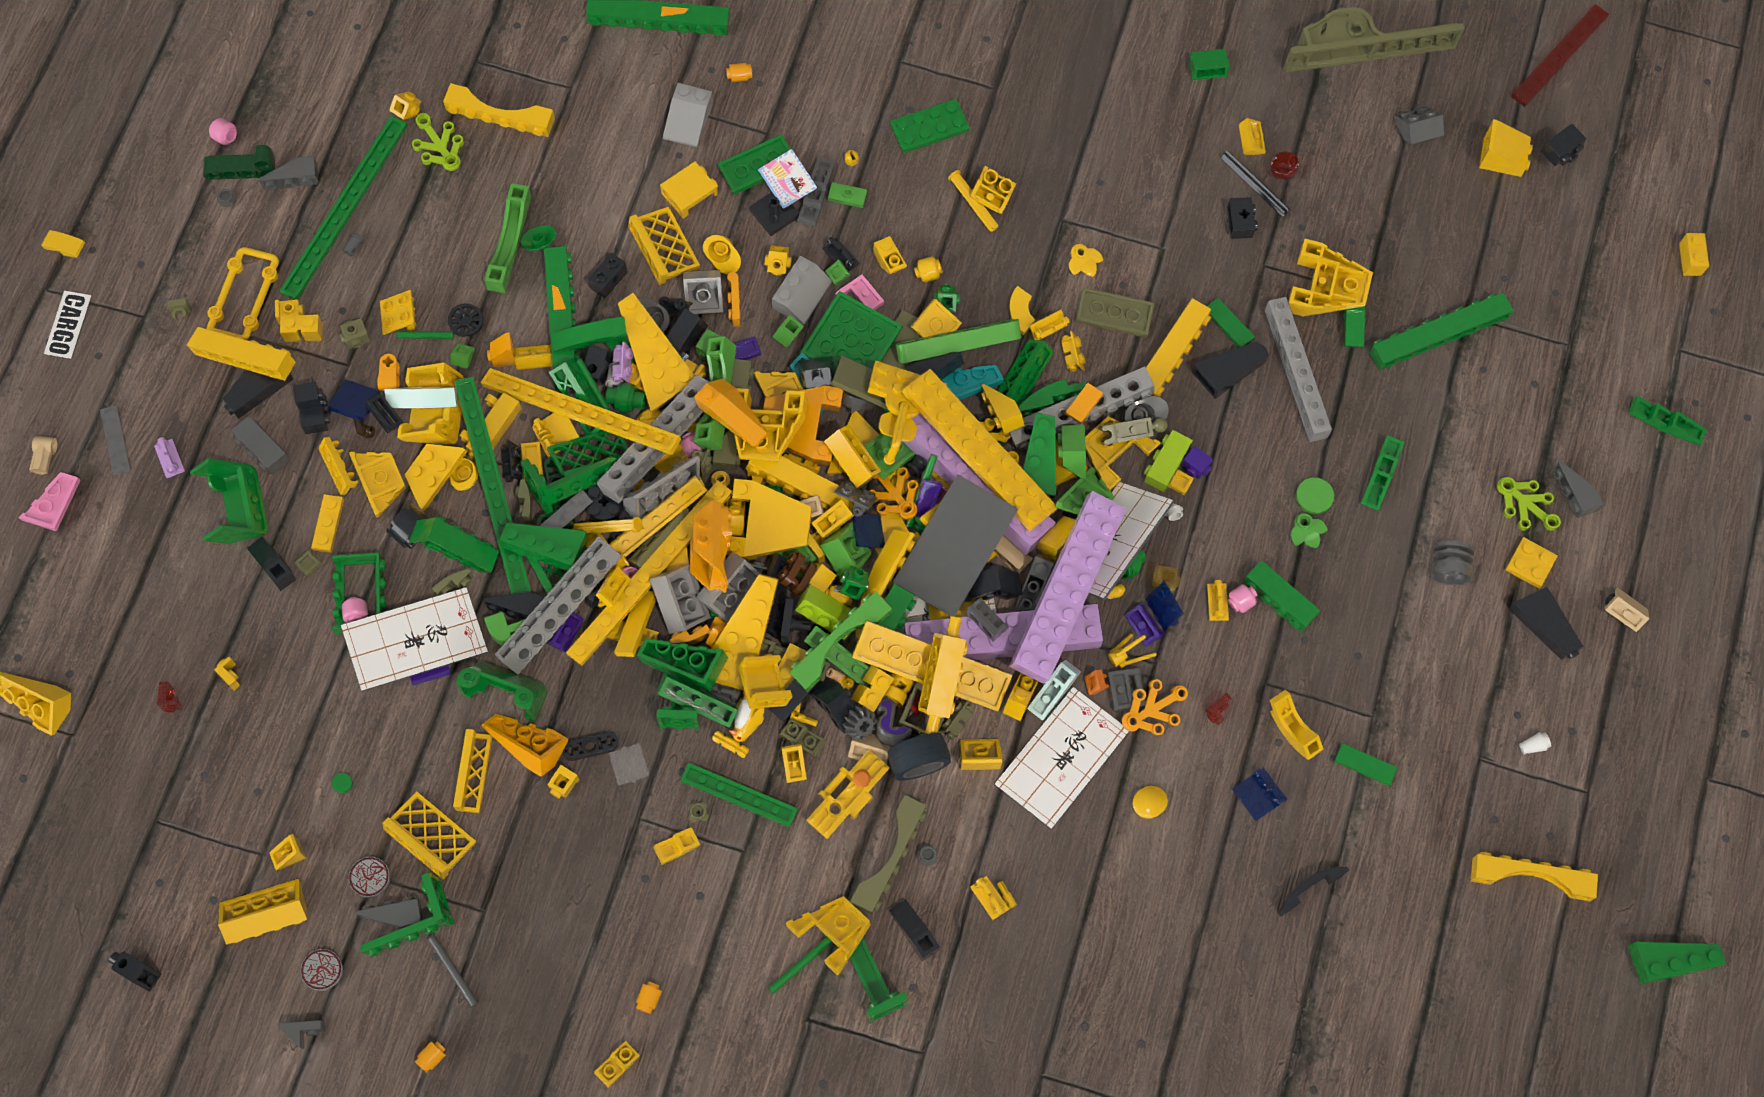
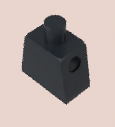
M592 345L589 346L584 364L596 384H604L609 364L612 363L613 358L608 350Z
M833 356L798 361L800 380L805 388L831 385L835 374Z
M124 951L121 954L114 952L109 958V963L113 964L111 967L113 971L149 992L162 975Z

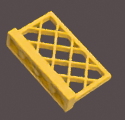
M669 207L637 217V215L629 217L628 227L659 285L666 283L667 279L683 274V272H690L700 268L697 258ZM667 214L669 217L668 223L659 220V216ZM648 220L654 223L652 228H648L642 222ZM659 224L666 227L664 233L654 230L655 225ZM668 228L677 232L676 237L666 234ZM651 234L660 236V242L652 241L650 238ZM663 239L673 241L672 247L662 245ZM675 244L684 245V252L674 249ZM659 249L669 252L667 258L658 254ZM672 253L682 256L679 262L669 259ZM683 258L692 260L693 264L689 266L682 264ZM667 263L677 266L676 270L668 272L666 269Z
M418 792L391 818H387L382 823L384 831L442 880L447 877L448 872L476 844V840ZM418 799L423 803V810L411 811V804ZM435 813L438 816V822L426 823V814ZM424 814V823L412 824V815ZM401 815H409V824L400 825L396 820ZM438 826L439 836H427L426 827ZM441 826L452 827L453 835H441ZM424 827V837L412 835V828ZM465 838L469 842L464 848H456V839ZM453 839L454 848L441 849V840ZM427 840H439V849L430 850L427 847ZM454 852V859L449 864L442 860V853Z

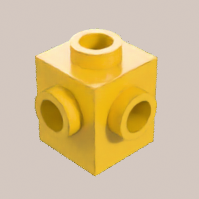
M411 92L396 94L389 111L403 120L416 117L420 110L421 100L416 98L415 94Z
M771 245L769 255L766 254L765 265L768 266L767 272H772L773 275L786 274L787 268H791L792 257H788L789 247Z

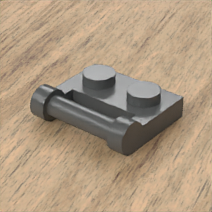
M1141 668L1107 673L1114 712L1131 709L1133 697L1129 677L1134 678L1136 689L1144 690ZM1138 691L1137 697L1141 698L1142 693ZM1146 698L1140 702L1139 709L1145 708Z

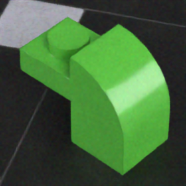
M503 612L484 618L492 639L502 646L525 621L522 620L508 625Z

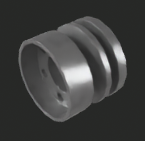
M1446 540L1433 545V560L1435 562L1432 563L1431 579L1447 585H1464L1472 581L1473 566L1471 564L1474 562V547L1471 544L1462 541Z

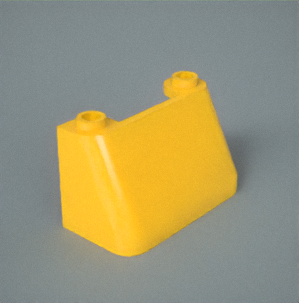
M446 363L407 368L405 382L408 387H455L454 381L464 379V377ZM458 395L457 407L411 408L409 423L400 424L397 438L404 442L446 445L456 443L462 413Z

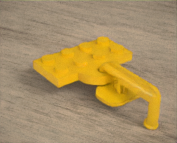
M875 361L867 392L885 398V404L890 411L881 415L878 428L882 434L893 437L891 447L884 456V462L891 465L895 462L901 440L910 442L916 436L917 425L911 418L916 417L920 412L905 397L902 390L921 375Z

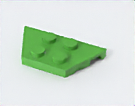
M1091 467L1086 472V479L1080 478L1057 501L1055 507L1078 515L1086 496L1092 491L1110 500H1113L1114 495L1107 489L1102 479H1097L1095 476L1096 470Z

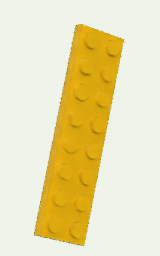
M866 620L852 658L923 684L932 644ZM963 656L961 662L963 663V671L958 676L957 681L959 683V690L957 695L954 696L999 711L1012 674Z

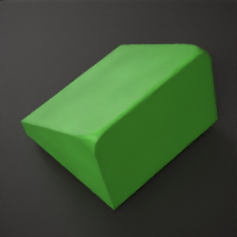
M457 343L451 352L450 363L455 366L468 368L475 348Z

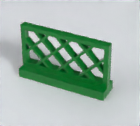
M600 431L549 446L547 451L561 478H564L602 461L597 459L599 453L609 457L615 456L618 460L622 455L615 454L614 452L616 448L626 452L629 448L626 441L616 435L618 438L616 442L606 438L609 435H613L612 433ZM597 440L601 443L599 447L589 444L590 441ZM604 443L613 446L611 452L602 449ZM579 445L583 449L581 452L573 450L572 447ZM586 448L596 452L594 457L584 454ZM561 450L566 453L564 457L555 455L554 451ZM568 454H572L578 457L576 462L568 460L566 458ZM581 458L591 461L588 465L579 464ZM565 463L573 466V469L564 471L562 466Z

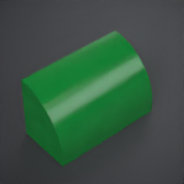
M1225 49L1190 52L1192 80L1227 77L1229 61Z

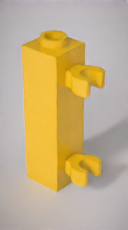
M504 392L499 399L491 394H488L484 399L487 401L486 404L492 407L485 418L493 449L522 409L518 400ZM463 429L459 436L463 442L467 443L465 447L468 451V456L475 460L468 432Z

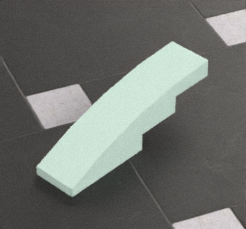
M456 387L384 389L385 399L392 408L458 406Z

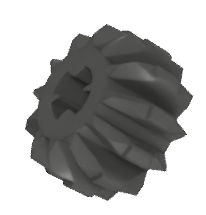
M855 706L854 711L849 710V716H844L846 722L843 723L846 733L853 739L858 740L860 738L865 740L866 735L871 736V731L876 730L874 725L878 721L875 718V714L865 706L861 708Z

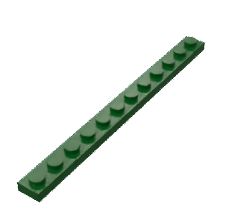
M390 116L281 287L280 293L293 300L300 298L407 129L408 125L406 122Z
M469 377L455 380L457 395L511 594L531 592L522 555L502 548L499 541L506 523L513 522L474 378Z

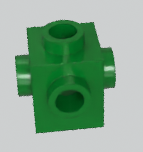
M944 284L938 286L937 292H934V299H937L950 312H956V304L960 303V293H956V287Z
M851 565L848 571H844L840 578V582H842L840 593L859 600L862 593L866 592L869 586V581H867L868 572Z

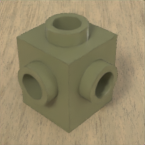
M361 318L350 320L340 325L342 333H339L342 343H346L349 349L359 348L363 344L371 342Z

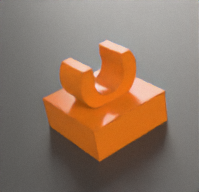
M1095 670L1084 677L1089 695H1096L1110 687L1109 684H1105L1104 679L1107 675L1103 674L1102 670Z

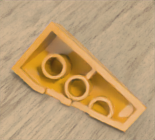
M721 378L706 383L694 396L698 408L752 447L756 448L768 435L738 390Z
M499 714L493 715L482 724V727L518 761L540 777L555 767L568 742V738L553 729L547 728L542 730L536 728L535 724L524 725L518 723L517 719Z

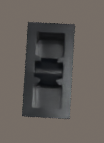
M1252 197L1230 198L1227 211L1231 239L1253 238L1255 231L1258 230V222L1254 220L1256 206L1252 204Z
M610 253L589 277L590 289L605 299L627 274L626 262Z

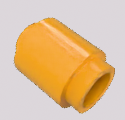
M729 64V68H726L727 79H731V82L748 81V79L752 78L751 64Z
M649 981L647 985L643 984L636 1000V1009L651 1014L652 1010H655L662 993L659 990L660 986Z
M438 1041L435 1043L430 1042L418 1054V1059L415 1063L427 1073L430 1069L433 1070L446 1056L443 1053L446 1049Z

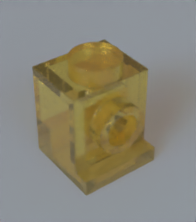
M1156 565L1153 570L1150 589L1157 588L1174 592L1175 588L1180 585L1181 576H1178L1179 569Z

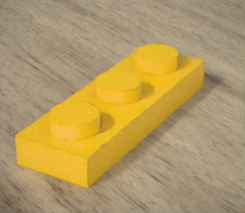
M324 494L311 546L312 550L332 553L344 502L343 497Z

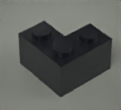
M1571 124L1548 140L1541 149V152L1554 166H1557L1559 163L1563 166L1568 162H1574L1578 158V153L1584 148L1583 144L1587 138Z
M316 381L293 385L295 403L300 411L301 427L305 434L328 431L330 416L325 409L328 406L327 396L323 393V389L319 388Z
M993 565L988 567V570L981 571L968 593L969 600L977 601L979 598L987 601L995 597L1009 600L1023 594L1019 573L1009 568H1002L999 565Z
M828 677L810 692L817 704L828 713L835 727L845 734L846 731L843 723L846 720L844 716H849V710L854 711L855 706H859L852 702L851 698L853 696L847 688L843 689L838 681L834 682Z

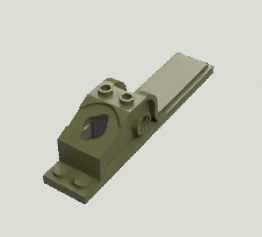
M1356 7L1338 8L1326 14L1325 18L1315 24L1312 23L1303 28L1298 45L1290 48L1284 69L1285 73L1455 49L1465 29L1463 23H1452L1382 33L1374 26L1372 17L1365 10Z

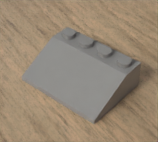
M696 456L683 462H677L673 465L672 469L667 472H661L653 481L646 482L637 491L628 493L623 499L624 509L632 519L634 517L641 519L692 476L695 475L700 481V458Z

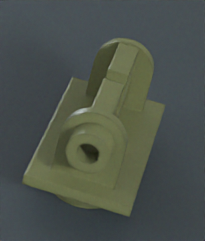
M707 449L706 453L699 450L692 453V457L698 456L700 458L702 479H705L706 475H709L713 468L710 449Z
M960 700L955 703L953 714H950V718L943 720L939 732H947L946 736L951 740L958 736L964 727L959 721L967 723L974 713L973 710L975 708L968 704L969 700Z

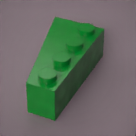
M1037 412L1023 470L1045 494L1056 496L1055 416Z
M506 523L499 541L504 549L568 571L582 556L588 542L587 531Z

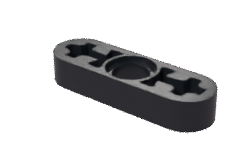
M608 732L567 742L562 754L566 760L575 761L613 752L619 747V739L616 734ZM608 738H611L613 741L615 740L612 743L613 746L609 747L608 744H603V749H600L598 740H601V743L608 742ZM588 742H594L596 749L588 752L585 750V745ZM581 744L583 754H580V750L574 751L572 756L566 753L569 751V747H572L574 750L580 749L578 745Z

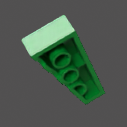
M438 516L417 520L409 542L414 544L417 542L425 544L424 548L427 550L443 552L442 556L448 559H460L459 564L480 573L492 572L499 553L498 550L493 548L492 544L479 541L476 535L466 534L459 526L449 525L444 518Z
M894 584L885 599L886 603L892 608V613L879 625L898 632L904 626L907 616L914 609L918 598Z
M647 638L637 654V657L643 664L661 672H666L711 692L728 659L723 649L714 650L702 646L693 647L688 646V644H673L668 641Z
M1634 942L1628 945L1641 985L1716 969L1726 965L1720 944Z

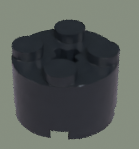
M598 485L590 487L587 496L593 502L586 507L589 518L593 522L618 520L624 508L623 500L617 503L604 495Z
M410 504V509L405 507L391 521L393 527L391 530L387 528L386 533L403 548L408 547L412 549L416 544L409 542L417 520L429 518L416 506Z

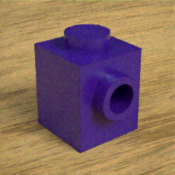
M1194 446L1184 458L1181 467L1191 477L1200 479L1202 475L1207 476L1213 468L1210 466L1213 459Z

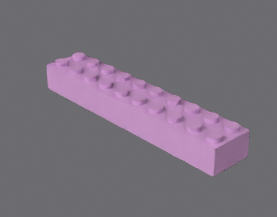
M921 413L911 418L917 425L916 436L910 442H902L916 455H920L927 463L931 453L937 455L938 458L933 470L950 486L957 474L995 495ZM1014 516L1003 535L1024 555H1027L1038 545V542L1056 522L1048 517L1029 532Z
M1094 491L1086 496L1009 667L1043 684L1050 680L1127 508Z
M1098 604L1083 605L1063 651L1101 648L1103 637ZM1034 610L996 614L1004 623L1008 624L1009 628L994 642L969 617H959L962 618L958 636L961 639H965L968 645L964 657L972 660L1014 656ZM950 618L908 622L904 625V633L932 644L934 633L943 635L947 633Z

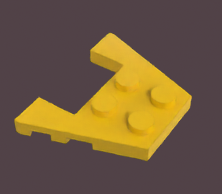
M1108 416L1085 437L1086 453L1098 476L1104 481L1107 489L1111 491L1121 482V478L1108 467L1133 444L1149 456L1161 443L1156 439L1152 440L1145 437L1102 445L1101 440L1108 438V432L1100 431L1098 429L1099 426L1120 423Z
M844 896L821 906V909L813 913L807 912L795 921L792 919L786 922L787 927L798 938L816 925L839 947L824 960L825 964L837 976L871 926L870 920Z

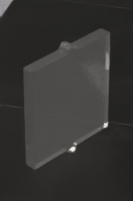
M640 743L630 747L623 746L622 749L609 753L618 786L630 782L636 783L637 780L650 776Z

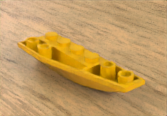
M899 530L892 531L868 577L869 586L866 592H863L860 606L863 604L862 600L869 593L873 595L877 592L884 600L886 599V593L895 584L893 583L895 577L915 546V534ZM863 628L856 630L855 642H858Z

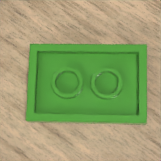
M881 433L864 447L881 470L878 475L884 480L915 457L916 454L901 441L895 462L891 465L886 464L884 456L891 447L893 437Z

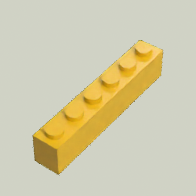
M1193 298L1146 367L1154 384V393L1151 396L1160 397L1165 389L1163 387L1165 382L1169 383L1174 376L1173 370L1175 368L1179 369L1184 360L1182 359L1183 355H1188L1193 347L1192 341L1198 340L1202 333L1200 329L1203 325L1206 327L1211 319L1209 316L1211 309Z
M197 327L187 343L190 350L197 356L284 381L296 363L291 357V353L285 349L279 350L268 344L261 345L254 340L247 341L240 336L233 337L225 332H215L208 327L206 329Z
M783 456L778 461L750 460L746 467V470L755 477L760 476L766 479V482L770 485H777L783 488V491L799 496L801 500L817 495L820 496L825 512L841 499L844 500L851 511L855 504L834 493L839 485Z

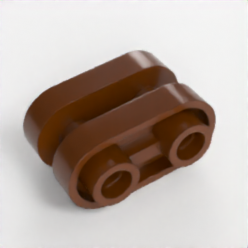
M800 551L792 552L788 556V563L778 574V582L784 587L791 584L790 591L796 596L806 589L817 569V565L811 560L804 563L806 556Z

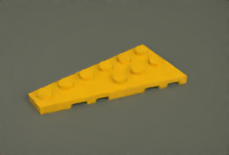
M632 293L621 300L618 306L622 317L625 318L626 332L651 413H654L680 394L688 383L694 379L695 375L635 294Z
M762 574L757 576L711 648L714 650L723 649L728 657L715 683L745 691L738 666L749 655L760 656L779 579Z

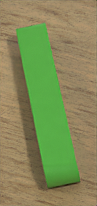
M1010 319L897 343L899 363H907L1020 339L1022 337L1019 319Z

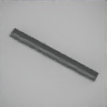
M431 936L428 941L470 1006H475L478 1004L477 999L436 936Z

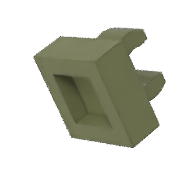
M186 298L167 301V308L175 321H177V315L180 314L183 315L184 319L188 318L187 313H191V306Z

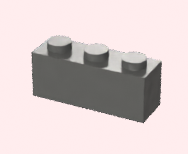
M247 416L231 430L235 436L233 440L240 447L243 445L246 448L245 452L252 460L256 458L259 461L257 465L264 472L268 470L273 475L290 461L286 453L250 416Z

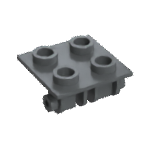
M843 481L834 491L835 494L855 503L852 508V513L855 516H861L877 500V497L872 492L856 488L852 482Z

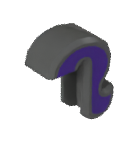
M885 698L877 706L875 716L878 722L875 732L877 738L883 744L895 746L910 739L912 729L893 727L896 703L889 698Z

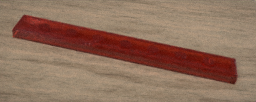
M1595 4L1513 92L1511 97L1526 107L1606 20L1609 13Z

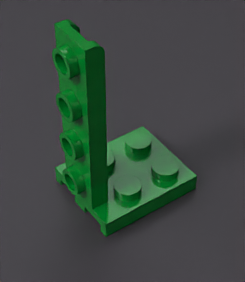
M611 456L546 485L544 476L542 474L539 475L535 464L532 465L528 459L520 462L529 491L547 515L553 512L551 504L596 485L617 459L615 456Z
M671 701V707L657 709V721L660 729L676 728V730H684V728H693L695 731L700 729L698 712L694 711L693 708L684 707Z
M429 872L421 875L423 880L421 887L423 892L427 893L429 899L427 906L429 911L433 912V917L364 943L360 947L361 953L370 957L377 956L382 953L381 950L397 948L401 945V942L406 940L408 942L415 941L420 938L419 935L426 932L427 934H432L439 931V927H448L455 924L441 879Z
M862 938L851 955L850 960L871 1002L866 1014L868 1022L871 1024L883 1016L886 1017L892 1014V1012L906 1007L908 998L905 992L901 994L899 991L892 994L889 993L864 938Z

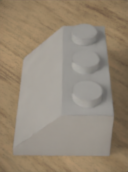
M800 256L773 296L772 309L787 317L791 315L799 323L805 325L831 285L832 280L815 263Z
M733 552L728 556L724 564L728 580L727 592L723 593L718 589L709 591L704 586L696 596L708 609L727 623L760 574L744 558Z
M690 564L664 572L650 579L669 634L685 631L711 618L708 608L696 598L701 589L698 580L690 574Z

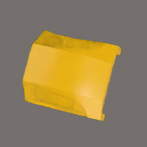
M985 165L970 197L987 208L1002 214L1016 183L998 175L996 171L988 169Z

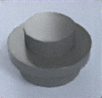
M222 189L218 192L217 201L221 206L229 207L234 204L236 196L233 191Z
M926 845L918 851V860L921 864L930 866L937 861L938 853L934 847Z

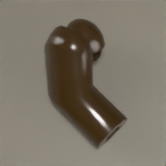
M362 415L353 417L357 434L365 438H372L375 435V428L364 425Z

